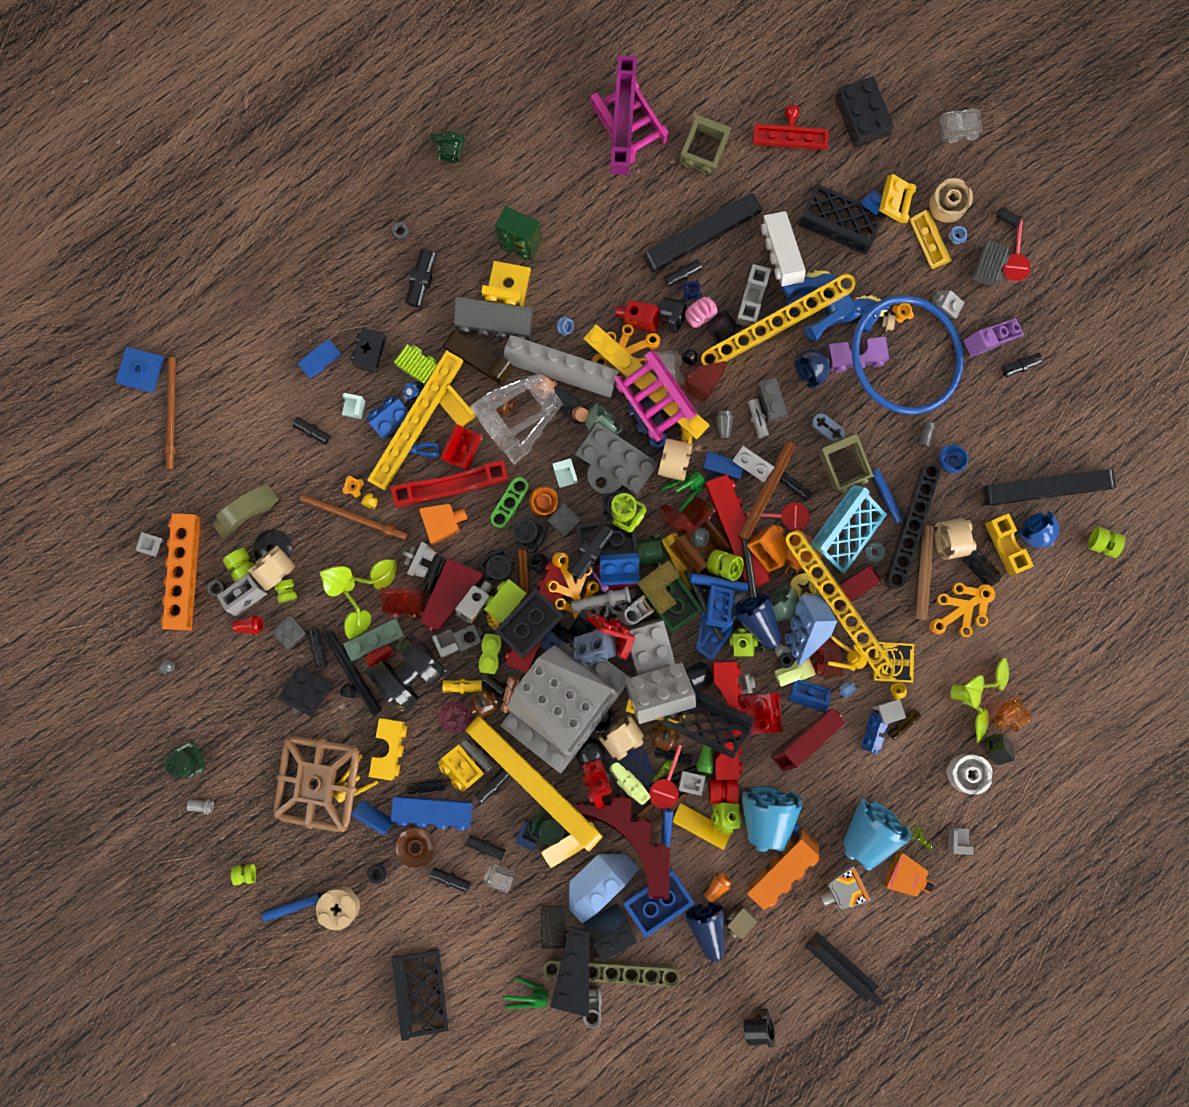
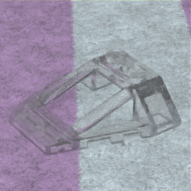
M539 373L485 394L471 405L470 408L496 445L514 465L530 452L535 440L541 436V431L552 420L563 403L545 377ZM528 389L542 410L509 430L496 412V408ZM539 421L522 443L514 436Z

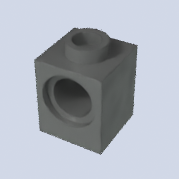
M473 624L454 633L453 636L460 652H464L481 644L484 634L481 627H476ZM468 632H473L475 635V639L471 643L465 640V635Z

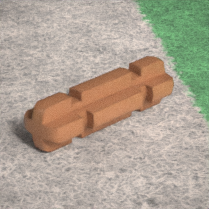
M510 676L507 681L503 697L504 702L501 704V710L505 713L511 712L507 707L513 691L520 681L516 676Z

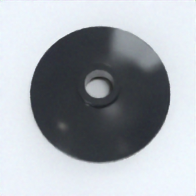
M267 530L261 533L255 540L253 550L257 560L263 555L269 554V545L274 547L277 545L288 558L291 556V541L281 531Z

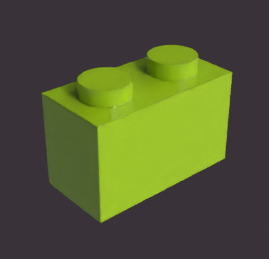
M509 579L507 582L503 580L497 587L498 593L494 597L491 595L484 604L486 605L484 610L500 623L528 595Z

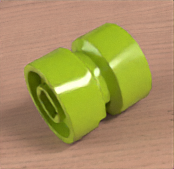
M1097 526L1090 535L1088 549L1099 553L1103 551L1105 555L1117 558L1124 548L1126 537L1114 531L1110 533L1108 529Z
M245 548L230 553L222 560L227 570H232L231 576L234 582L249 573L248 569L254 565L253 562H249L250 556Z
M714 550L707 561L709 573L732 581L737 580L744 569L742 557L720 550Z

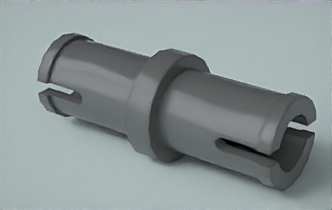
M469 736L460 744L472 756L471 759L473 761L476 760L486 773L496 764L484 753L485 750L483 748L480 749Z

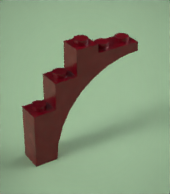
M617 795L616 798L611 799V806L603 802L604 807L599 809L596 808V805H589L588 802H577V805H572L584 818H589L609 826L630 843L644 866L649 899H669L670 847H666V844L661 843L654 844V847L651 846V824L645 819H636L635 822H632L631 798H628L626 795Z

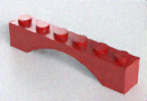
M504 460L446 477L391 487L394 505L399 509L507 483L509 479Z
M712 660L713 682L724 696L726 705L742 712L741 704H738V696H741V684H738L737 678L741 676V666L737 665L736 660ZM732 730L734 736L742 735L741 732ZM732 742L723 743L724 747L730 750L734 749ZM742 746L734 759L720 752L715 754L714 777L716 780H739V774L743 773L742 762H739Z

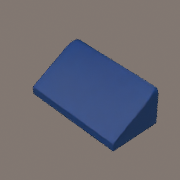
M707 452L702 470L722 476L728 474L729 478L740 480L743 468L734 463L732 458Z
M799 679L793 682L788 701L825 712L829 706L832 690Z
M361 801L351 813V816L382 835L388 832L394 822L391 821V817L364 801Z

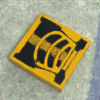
M879 642L893 662L895 674L889 680H882L873 670V681L913 683L914 644ZM874 649V658H878L880 652ZM887 665L880 668L881 673L885 675L892 671Z

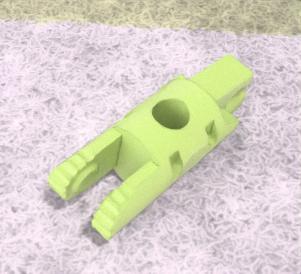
M617 762L610 765L609 772L617 780L616 783L640 805L649 800L650 795L629 770H626Z

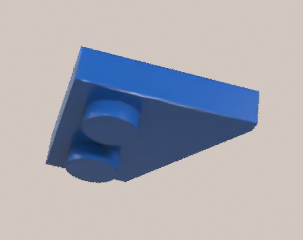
M703 611L696 650L712 661L727 642L730 635H732L734 629L729 627L723 632L725 638L718 641L711 625L705 624L706 615Z

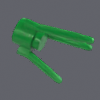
M698 471L687 475L684 481L677 480L661 488V491L685 482V484L675 490L676 493L686 487L691 491L695 490L675 513V517L679 516L693 498L703 490L701 486L705 484V480Z
M515 977L516 981L536 989V991H532L531 997L503 996L504 1000L531 1002L506 1005V1009H540L547 1006L548 991H543L544 986Z

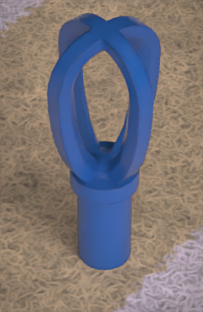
M434 442L413 445L408 453L419 454L425 457H438L440 446ZM436 447L437 451L423 452L418 449Z

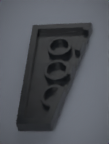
M570 926L550 1007L589 1017V931Z

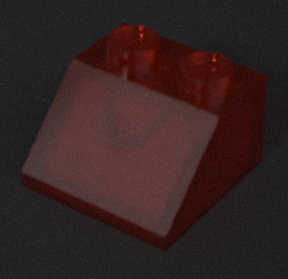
M722 361L699 366L696 371L692 370L686 379V392L705 403L724 374L728 362Z
M381 588L382 612L388 613L387 617L399 618V614H407V618L418 619V615H423L425 592L412 589Z

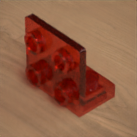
M829 638L814 652V654H817L815 673L818 674L819 678L843 676L842 667L828 665V661L842 663L841 647Z

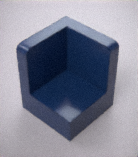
M525 819L515 843L533 851L543 827Z

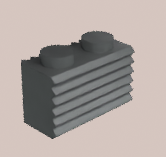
M987 240L982 246L971 279L991 287L996 282L999 283L1003 276L1001 268L1003 265H1006L1010 256L1007 254L1009 247Z
M774 378L760 382L756 390L758 391L757 394H759V401L763 405L762 408L764 409L763 412H765L766 422L771 423L784 419L788 413L777 379Z

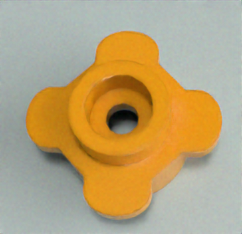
M902 303L899 306L894 305L892 308L898 323L914 317L910 303Z
M348 476L342 488L343 493L359 497L364 481Z

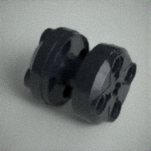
M412 633L406 635L396 646L405 660L395 669L381 659L366 672L382 695L404 713L410 710L419 700V697L411 688V685L419 677H422L430 685L434 686L448 674V671L436 659L428 647L421 643Z

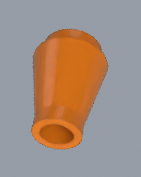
M721 872L715 875L704 894L705 898L713 903L715 899L730 889L731 880Z

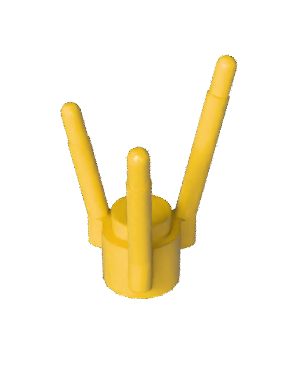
M831 635L830 638L848 652L847 660L849 664L828 661V665L848 668L852 671H855L856 668L861 669L866 665L867 660L856 644L853 645L856 651H853Z
M350 767L336 783L337 785L347 786L348 783L344 781L349 776ZM374 781L358 789L356 793H354V796L377 785L378 781ZM334 790L333 796L341 803L345 800L346 792Z

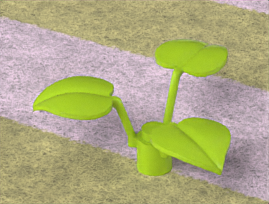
M383 559L375 563L370 571L371 580L353 576L351 570L345 566L331 567L319 572L326 594L337 596L344 593L356 609V612H351L347 615L344 622V631L348 639L352 640L362 635L371 623L370 613L366 610L360 611V608L348 591L354 588V581L367 584L373 583L374 588L377 590L389 586L397 571L395 559Z
M1003 657L997 665L996 681L994 683L984 684L983 675H978L966 685L953 684L951 688L952 699L961 700L963 704L969 705L978 711L975 723L976 743L981 741L989 726L988 710H982V708L978 707L981 702L982 691L984 688L997 686L1002 691L1006 687L1009 680V666L1006 657Z

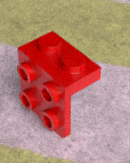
M594 614V616L587 615L586 619L599 631L616 636V654L620 658L627 659L636 638L630 633V629L621 626L622 623L613 618L606 620L605 617L599 614Z

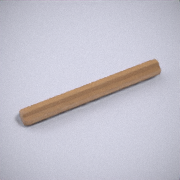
M925 525L922 531L916 619L926 620L928 617L934 526Z

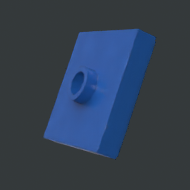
M126 347L115 383L154 393L164 357Z

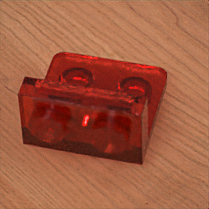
M699 497L693 499L681 513L667 504L660 508L664 514L663 519L669 525L672 524L677 530H681L689 536L695 533L717 510L715 506Z

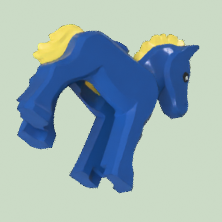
M814 270V273L808 272L805 275L804 282L781 286L786 298H791L786 302V306L835 280L837 277L828 271ZM841 283V287H842V288L848 289L846 286H843L842 283ZM826 290L823 293L829 299L834 296L831 290ZM799 291L797 295L792 297L795 292ZM849 294L825 307L824 311L827 315L805 327L803 332L809 341L814 339L816 342L828 327L861 318L872 305L881 301V299H877L873 295L867 297L864 295L852 300ZM886 306L877 311L868 320L863 332H869L875 321L879 317H884V312H887L890 307ZM797 309L790 310L791 314H794L798 311Z

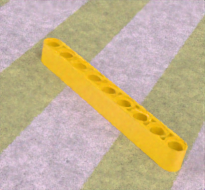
M849 274L842 275L706 350L701 356L703 366L707 369H714L849 295L854 289L855 279ZM849 281L851 287L844 289L841 287V282ZM826 290H831L834 296L829 299L823 293ZM810 299L815 300L817 306L809 308L806 302ZM791 309H797L800 315L798 317H791L789 312ZM776 318H780L783 321V324L779 327H775L772 324V321ZM757 328H764L766 330L765 335H756L755 331ZM741 337H747L749 343L742 346L738 343V340ZM730 346L732 352L729 355H724L721 352L723 347ZM712 355L715 357V362L707 364L705 358Z
M793 531L789 533L786 537L787 546L877 676L882 680L891 679L895 674L893 662L802 532ZM796 534L800 537L801 542L799 545L791 543L790 538L792 535ZM803 551H809L812 554L810 561L802 559L801 554ZM820 567L823 570V576L815 577L813 575V568ZM827 583L832 584L835 588L834 592L826 593L824 585ZM843 600L846 603V607L842 610L837 609L835 602ZM854 616L857 619V624L854 626L848 625L846 618ZM864 632L868 635L869 639L866 642H861L858 640L857 635ZM877 649L880 652V656L872 658L869 655V651ZM887 665L892 671L885 675L881 673L880 668Z
M477 716L465 729L586 850L590 851L603 837L483 718Z

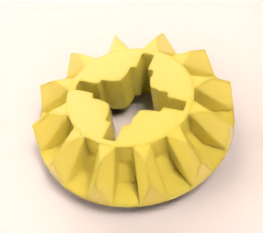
M807 573L797 575L790 584L797 592L799 600L802 589L798 584L804 586L809 582L807 589L811 593L805 592L802 595L820 594Z

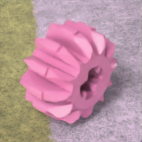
M703 297L688 307L685 311V317L693 328L700 327L714 318L718 312L714 301L710 297Z

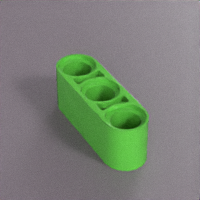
M517 477L511 482L493 511L491 522L497 529H504L508 526L526 497L529 486L524 478ZM518 483L525 485V489L521 492L515 490V485ZM508 499L515 501V505L512 508L505 506V502ZM498 515H503L505 521L502 524H496L495 518Z

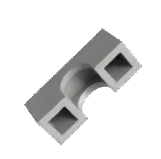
M752 265L735 324L750 327L757 322L761 301L771 271L770 268Z

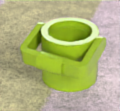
M627 493L618 494L611 503V513L614 520L612 523L627 532H632L644 518L647 509L644 504L636 501L632 495ZM637 507L641 508V510L636 514Z

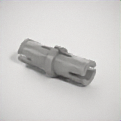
M759 399L748 401L747 403L752 415L751 422L754 423L757 438L769 436L764 420L766 416L762 413Z

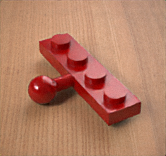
M791 104L785 109L788 126L754 124L753 145L827 150L829 129L795 127V119L799 116L800 110L798 106Z

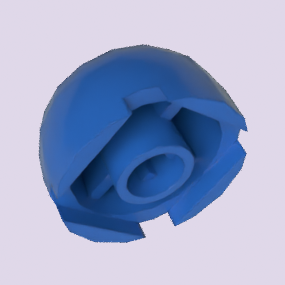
M1047 511L1048 514L1045 515L1042 512L1037 513L1023 523L1025 527L1022 531L1019 528L1018 534L1027 545L1033 548H1048L1054 544L1060 533V528L1052 512Z

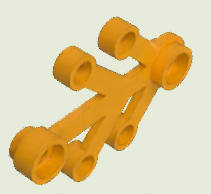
M630 324L623 326V334L619 345L630 355L645 348L651 350L658 348L660 337L656 333H650L646 336L645 340L626 347L629 337L633 335L634 329ZM630 328L631 333H625L624 330ZM608 332L607 334L612 335L614 337V341H616V334L614 332ZM654 337L656 342L651 343L649 339ZM596 354L592 358V362L597 363L601 359L605 362L604 366L616 369L600 354ZM635 358L639 363L647 360L645 358ZM620 371L618 372L623 378H626Z
M562 552L555 553L552 557V563L561 569L568 588L559 585L554 580H549L546 583V589L550 592H558L571 597L573 601L580 600L582 587L586 577L592 573V567H589L581 580L577 578L575 583L572 574L567 571L568 555ZM562 557H564L563 564L560 563V559ZM589 581L586 584L587 591L584 598L592 597L593 593L599 590L597 582ZM554 583L555 587L551 590L550 585ZM592 584L595 586L593 590L590 589ZM558 597L553 601L555 608L572 612L575 619L580 613H574L572 604L566 603L562 598ZM561 600L562 605L558 607L557 603ZM590 609V610H585V611L588 612L589 614H591V612H592L591 609Z
M962 583L954 584L952 587L954 594L960 595L964 593L975 596L969 601L952 598L947 594H940L937 597L939 605H952L959 608L943 619L932 620L929 624L930 631L933 634H942L945 632L948 624L964 614L959 634L962 637H970L973 632L970 627L973 607L979 604L978 616L975 618V624L980 627L987 625V606L995 598V591L990 585L984 584L978 588L966 587ZM958 585L962 588L961 592H957L956 587ZM985 590L989 594L987 598L983 596ZM942 596L946 598L945 603H942L940 600ZM980 617H982V618L984 619V623H983V624H980V623H979V618H980ZM937 623L942 625L940 630L936 628ZM964 628H967L969 631L967 635L963 633Z

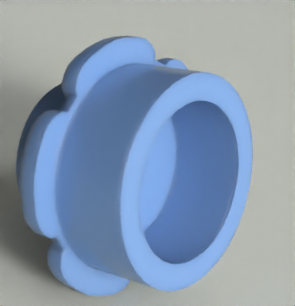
M956 226L951 229L948 237L952 240L953 244L959 245L966 241L967 231L962 226Z
M568 317L560 318L557 323L558 332L563 336L572 333L574 329L573 321Z
M844 683L839 688L841 690L839 695H842L844 699L851 696L857 691L854 686L855 683Z

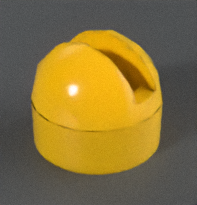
M372 493L366 494L361 501L362 505L370 509H375L378 503L377 497L373 496Z
M903 683L893 684L891 686L892 696L895 699H904L907 695L906 685Z

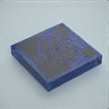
M643 746L628 751L627 755L620 760L616 757L607 760L609 767L617 762L626 770H629L644 788L657 781ZM617 784L618 789H619V791H620V794H621V795H628V794Z

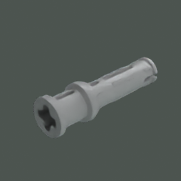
M628 586L621 590H609L606 594L574 600L571 603L573 612L576 613L582 609L590 610L608 605L615 607L616 604L626 602L630 604L631 598Z

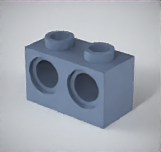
M595 630L574 637V660L581 662L582 665L591 666L595 662L607 661L608 658L616 656V636Z

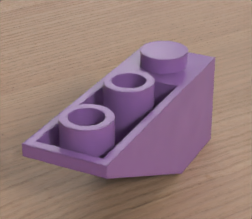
M1015 318L979 330L963 341L971 357L1019 338L1024 334Z

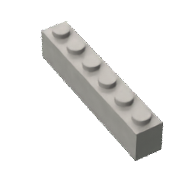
M510 335L504 349V358L515 367L611 398L616 384L614 378L618 376L619 370Z

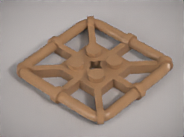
M288 736L284 740L279 774L276 775L278 782L273 816L280 821L302 825L307 829L318 828L333 832H345L348 829L351 818L354 793L357 791L355 784L359 764L358 748L347 744L329 742L323 738L317 740L300 736ZM296 744L316 747L314 763L307 762ZM325 749L347 752L332 766L322 764ZM290 752L298 763L297 777L287 775ZM351 759L347 786L335 784L337 770ZM317 779L318 786L315 789V785H312V781H315ZM285 781L296 783L294 797L282 806ZM334 790L346 792L342 818L332 804ZM298 802L308 803L306 818L285 813ZM316 805L324 806L334 823L315 820Z

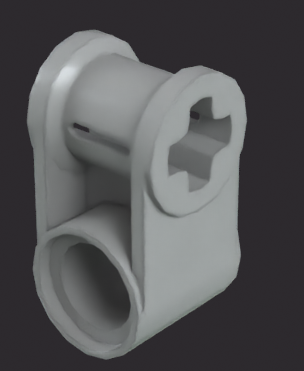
M645 594L618 614L617 620L622 623L621 626L628 628L655 611L645 599ZM626 614H629V615H630L631 621L628 620Z
M601 987L589 989V1013L594 1012L598 1016L595 1021H590L587 1017L583 1016L584 1023L589 1028H595L601 1022Z

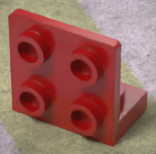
M779 693L738 696V704H741L742 712L755 718L751 734L783 732Z

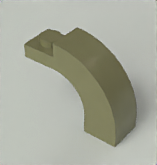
M268 484L256 488L222 509L216 515L217 519L213 525L222 539H226L249 518L270 510L278 501V498Z

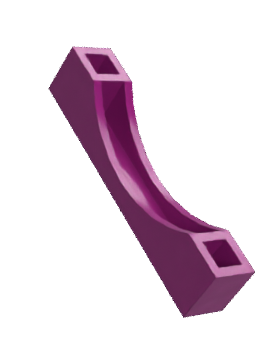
M618 55L610 174L629 175L637 56Z

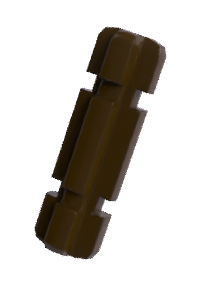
M916 709L911 710L906 718L901 719L895 725V728L888 731V736L892 740H897L900 734H903L914 724V721L921 718V714Z

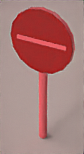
M1022 219L1018 224L1016 254L1010 255L1006 265L1002 266L1005 277L1014 282L1024 280L1029 275L1031 269L1028 259L1024 255L1019 254Z
M790 503L785 506L782 514L763 513L761 516L781 518L784 526L792 531L805 528L810 518L807 508L800 503Z
M680 744L677 747L667 780H658L650 788L651 802L661 809L672 807L678 800V789L670 780L682 747Z

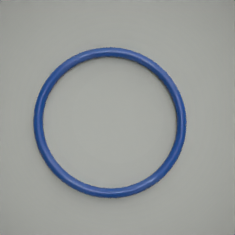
M898 295L888 297L872 305L863 314L855 328L851 348L853 367L864 390L881 406L901 414H923L944 404L956 390L963 371L964 357L961 340L951 320L934 304L915 296ZM910 303L927 309L941 320L952 338L956 355L955 372L947 390L938 399L927 405L905 407L888 401L874 390L863 372L859 355L862 331L868 320L877 311L888 305Z

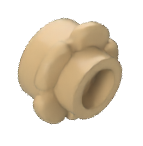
M888 313V316L883 317L882 327H885V331L894 329L896 315Z

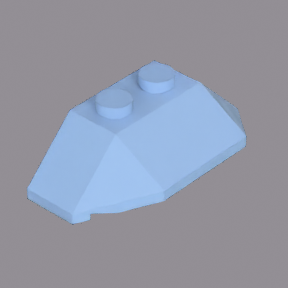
M598 854L570 881L569 910L581 923H584L598 913L626 886L639 870V867L626 854Z

